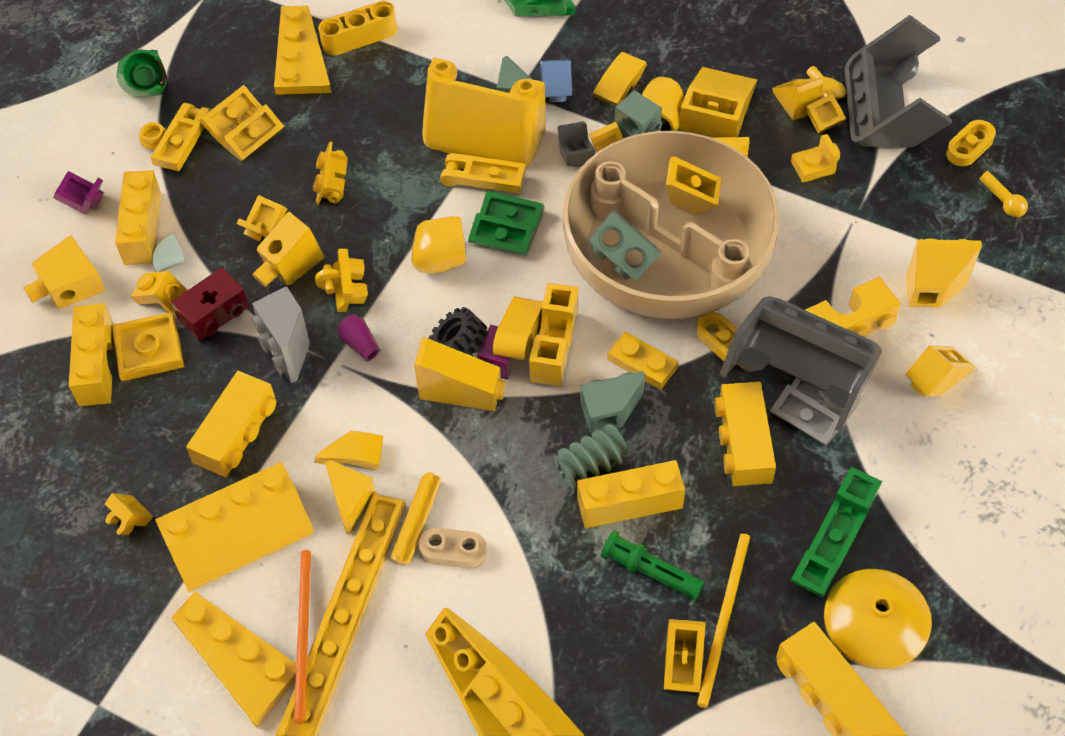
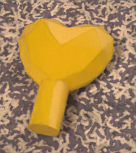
M815 66L807 70V75L810 78H822L823 80L821 99L832 93L836 99L845 97L847 91L842 83L833 78L824 77Z

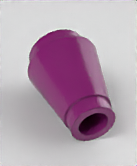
M352 314L339 323L337 327L339 339L363 357L365 361L374 359L380 353L381 349L364 318H359L356 314Z

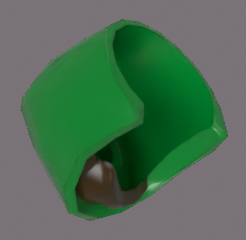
M139 49L130 52L119 61L116 78L119 86L130 96L152 97L163 94L167 75L158 50Z

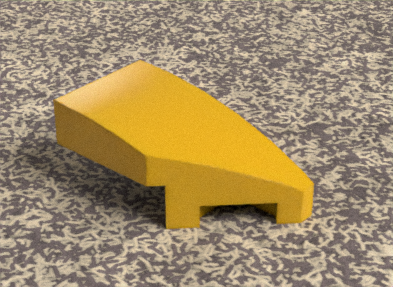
M351 430L317 453L314 463L325 465V462L332 460L341 465L347 463L377 470L380 465L383 436Z

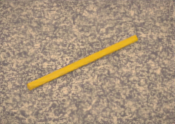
M740 534L697 702V705L702 708H707L750 540V536L747 534Z

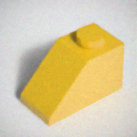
M675 156L671 157L666 181L671 204L693 215H698L718 206L722 178Z
M929 345L905 375L912 381L911 387L924 397L941 396L973 372L976 367L953 346Z

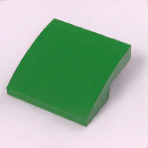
M486 191L480 213H476L468 242L526 256L539 227L545 209L544 204Z

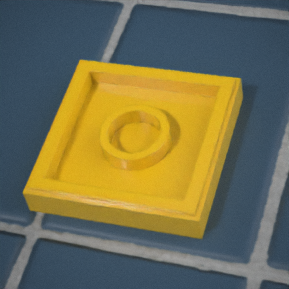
M174 311L112 325L118 372L121 381L184 368L177 319Z

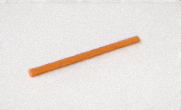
M309 550L301 551L294 704V723L296 724L305 723L311 551Z

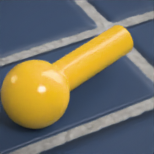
M986 171L979 178L1003 202V209L1006 214L1012 217H1021L1027 212V200L1021 195H1012L989 171Z

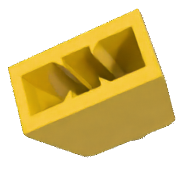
M288 212L258 246L257 252L264 263L252 275L264 287L276 277L286 285H291L323 260L325 256L310 228L292 213Z
M72 235L33 261L32 267L38 279L23 287L32 303L49 295L57 308L66 307L106 291L98 272Z

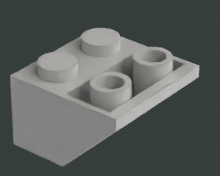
M286 286L252 303L256 315L252 317V322L260 334L257 338L265 352L271 351L274 356L271 360L280 375L285 373L289 381L293 383L298 379L310 346V341L301 307Z

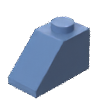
M571 60L540 61L541 81L545 82V97H549V102L566 101V96H572Z

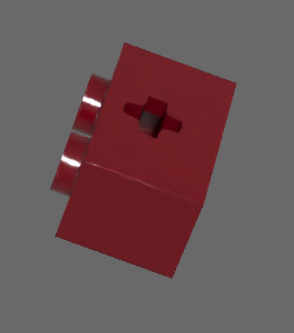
M222 267L171 301L177 319L198 342L214 334L221 326L231 319L239 317L244 310L249 308L244 289Z

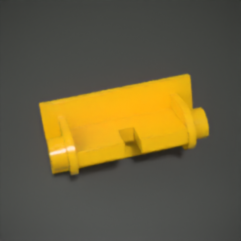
M329 142L325 152L320 151L316 163V168L320 169V174L316 175L313 185V191L317 192V205H319L322 197L328 199L331 203H338L344 195L345 179L342 178L346 175L348 158L345 152L341 150L332 151V142Z

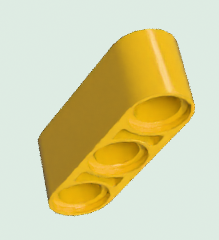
M378 1L327 18L318 27L322 49L325 54L332 56L390 38L396 34L398 29L395 7L388 1Z
M513 296L496 331L493 345L494 355L526 361L533 346L535 334L538 335L541 328L543 301Z

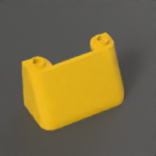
M433 57L427 72L422 128L424 144L430 149L449 154L456 153L524 163L526 168L530 166L546 131L545 82L522 79L515 82L510 92L507 93L455 81L457 78L456 65L448 60Z

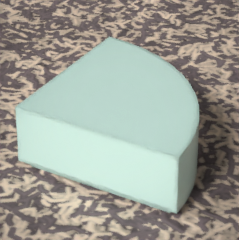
M175 233L164 238L154 250L153 264L156 272L185 262Z

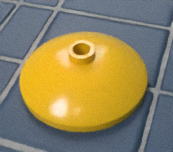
M863 569L846 575L834 585L828 595L824 608L826 631L834 646L851 661L872 669H894L911 662L922 652L931 633V613L924 596L910 581L887 570ZM876 605L885 606L887 608V611H879L876 608Z

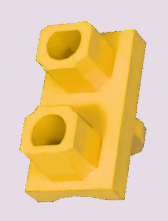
M338 249V261L333 266L329 264L324 265L323 270L315 276L317 287L324 289L326 294H333L335 292L338 312H346L349 304H364L368 295L367 284L352 283L351 280H362L365 269L364 260L349 258L348 249Z

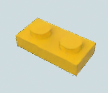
M626 331L607 353V360L631 373L643 371L645 382L659 390L663 388L678 368V360Z

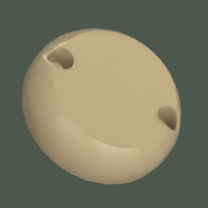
M655 131L626 137L598 151L586 161L576 173L566 193L563 209V230L567 250L573 265L581 277L607 301L629 312L650 318L685 319L709 314L726 307L743 296L758 282L768 267L778 239L780 218L777 199L768 179L748 157L737 149L716 139L695 133ZM675 156L722 178L718 206L698 215H693L671 204L666 188L671 157ZM613 209L661 251V254L637 281L631 277L628 280L621 277L613 269L616 265L607 256L604 260L601 259L590 249L592 243L589 242V237ZM609 229L602 234V240L608 245H614L620 240V235L617 231ZM631 250L626 254L625 259L631 265H638L643 260V254L638 250Z

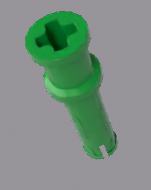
M616 530L611 532L601 552V558L605 560L611 558L626 566V570L630 573L640 571L692 598L694 601L697 600L705 584L704 580H700L674 565L649 554L645 545L641 543L636 545L620 537L619 532Z

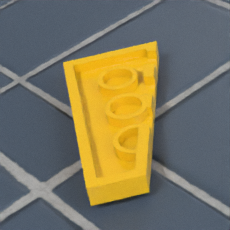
M308 5L281 6L274 82L276 95L332 93Z

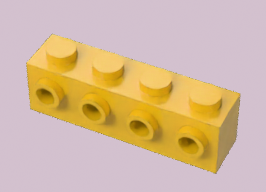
M812 622L780 644L776 656L780 671L787 678L792 677L800 688L799 692L803 700L810 707L815 706L823 717L824 726L832 736H908L815 622Z

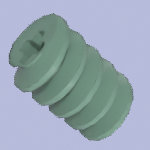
M607 424L603 427V432L601 430L594 431L592 438L585 436L581 439L580 443H571L569 450L566 448L560 449L558 456L554 455L553 459L562 479L574 490L577 488L575 478L578 477L580 480L587 479L586 472L588 471L594 477L600 476L599 465L608 472L611 470L609 460L612 459L619 466L622 464L621 454L623 453L627 456L629 453L628 447L617 428L612 424Z

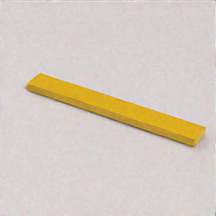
M373 493L307 657L305 723H294V689L276 736L318 735L405 511V501Z

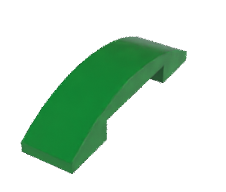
M853 467L850 468L836 494L834 503L809 550L805 552L791 582L821 597L825 595L853 544L883 481Z

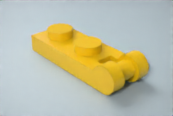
M183 103L151 155L152 164L179 172L205 128L199 120L212 109L205 107L198 109L193 104Z
M450 153L446 156L444 163L446 169L441 173L440 182L447 187H453L457 184L520 194L526 174V164Z

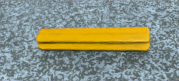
M427 472L422 475L392 552V560L401 565L411 562L439 489L441 478L434 473Z

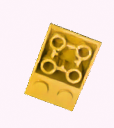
M702 67L690 84L682 103L679 131L695 133L710 138L738 137L757 80Z

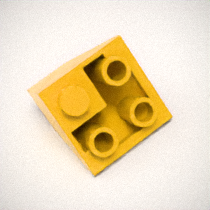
M917 239L906 274L909 307L940 308L967 285L982 247L981 241L966 239Z

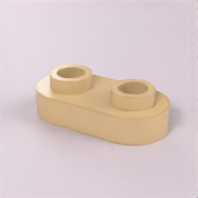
M431 528L425 531L419 539L420 554L430 564L471 569L480 566L487 557L486 541L480 534L475 532ZM434 540L441 541V544L438 546L430 545ZM467 544H473L475 545V548L472 550H466L464 549V546Z

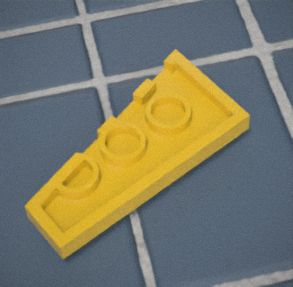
M194 591L171 617L174 624L206 662L213 674L228 690L229 694L256 728L296 681V663L197 592Z

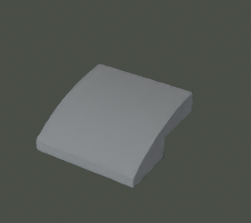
M796 377L791 386L789 384L786 386L770 409L772 414L824 446H827L838 433L835 427L841 414L831 411L824 402L823 397L826 391ZM861 395V397H860V399H859V401H858L856 407H857V406L859 405V403L861 402V400H862V395Z

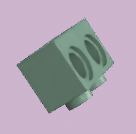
M635 90L615 107V122L620 129L623 139L641 133L660 131L662 126V107Z
M614 209L589 237V242L592 243L590 249L601 259L604 260L607 256L616 264L613 269L626 280L631 277L637 281L661 254L660 249ZM613 229L617 231L620 235V240L614 245L606 244L602 240V234L606 230ZM631 250H638L643 254V260L638 265H631L625 259L626 254Z

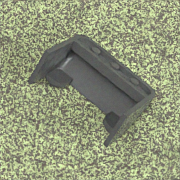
M908 15L854 53L846 63L845 80L851 139L862 147H915L952 124L951 118L922 98H918L905 107L902 84L917 74L919 66L918 56L941 41L939 35L911 15Z
M768 296L760 300L736 330L719 375L726 377L735 364L749 372L762 370L767 364H770L826 391L823 399L828 408L835 413L841 414L835 430L841 432L873 373L882 349L877 343L782 299Z

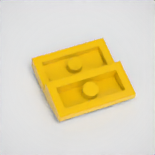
M245 85L241 86L199 120L210 134L240 161H243L284 127L266 104L261 106Z

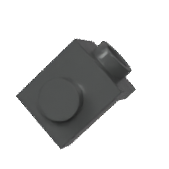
M584 121L557 127L560 153L567 166L581 167L588 159L595 155V149L588 139L587 124Z

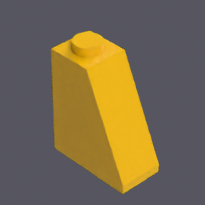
M421 339L414 363L419 399L495 412L497 400H503L506 381L501 380L500 367L431 339Z

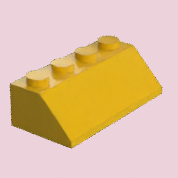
M282 462L155 519L188 592L314 533L296 488Z

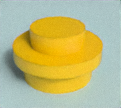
M156 122L145 124L140 130V144L146 149H156L166 129Z

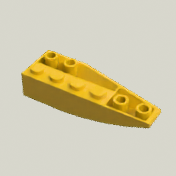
M449 608L442 609L425 635L479 736H584L561 708L507 655Z

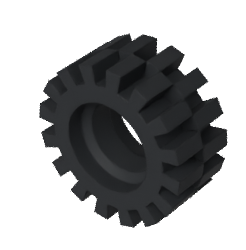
M462 307L461 310L459 308L454 309L453 314L448 312L445 320L441 318L438 321L440 325L432 329L434 334L429 335L428 339L473 356L475 352L479 353L481 351L479 346L485 344L486 339L484 337L488 336V331L486 330L487 326L469 308Z

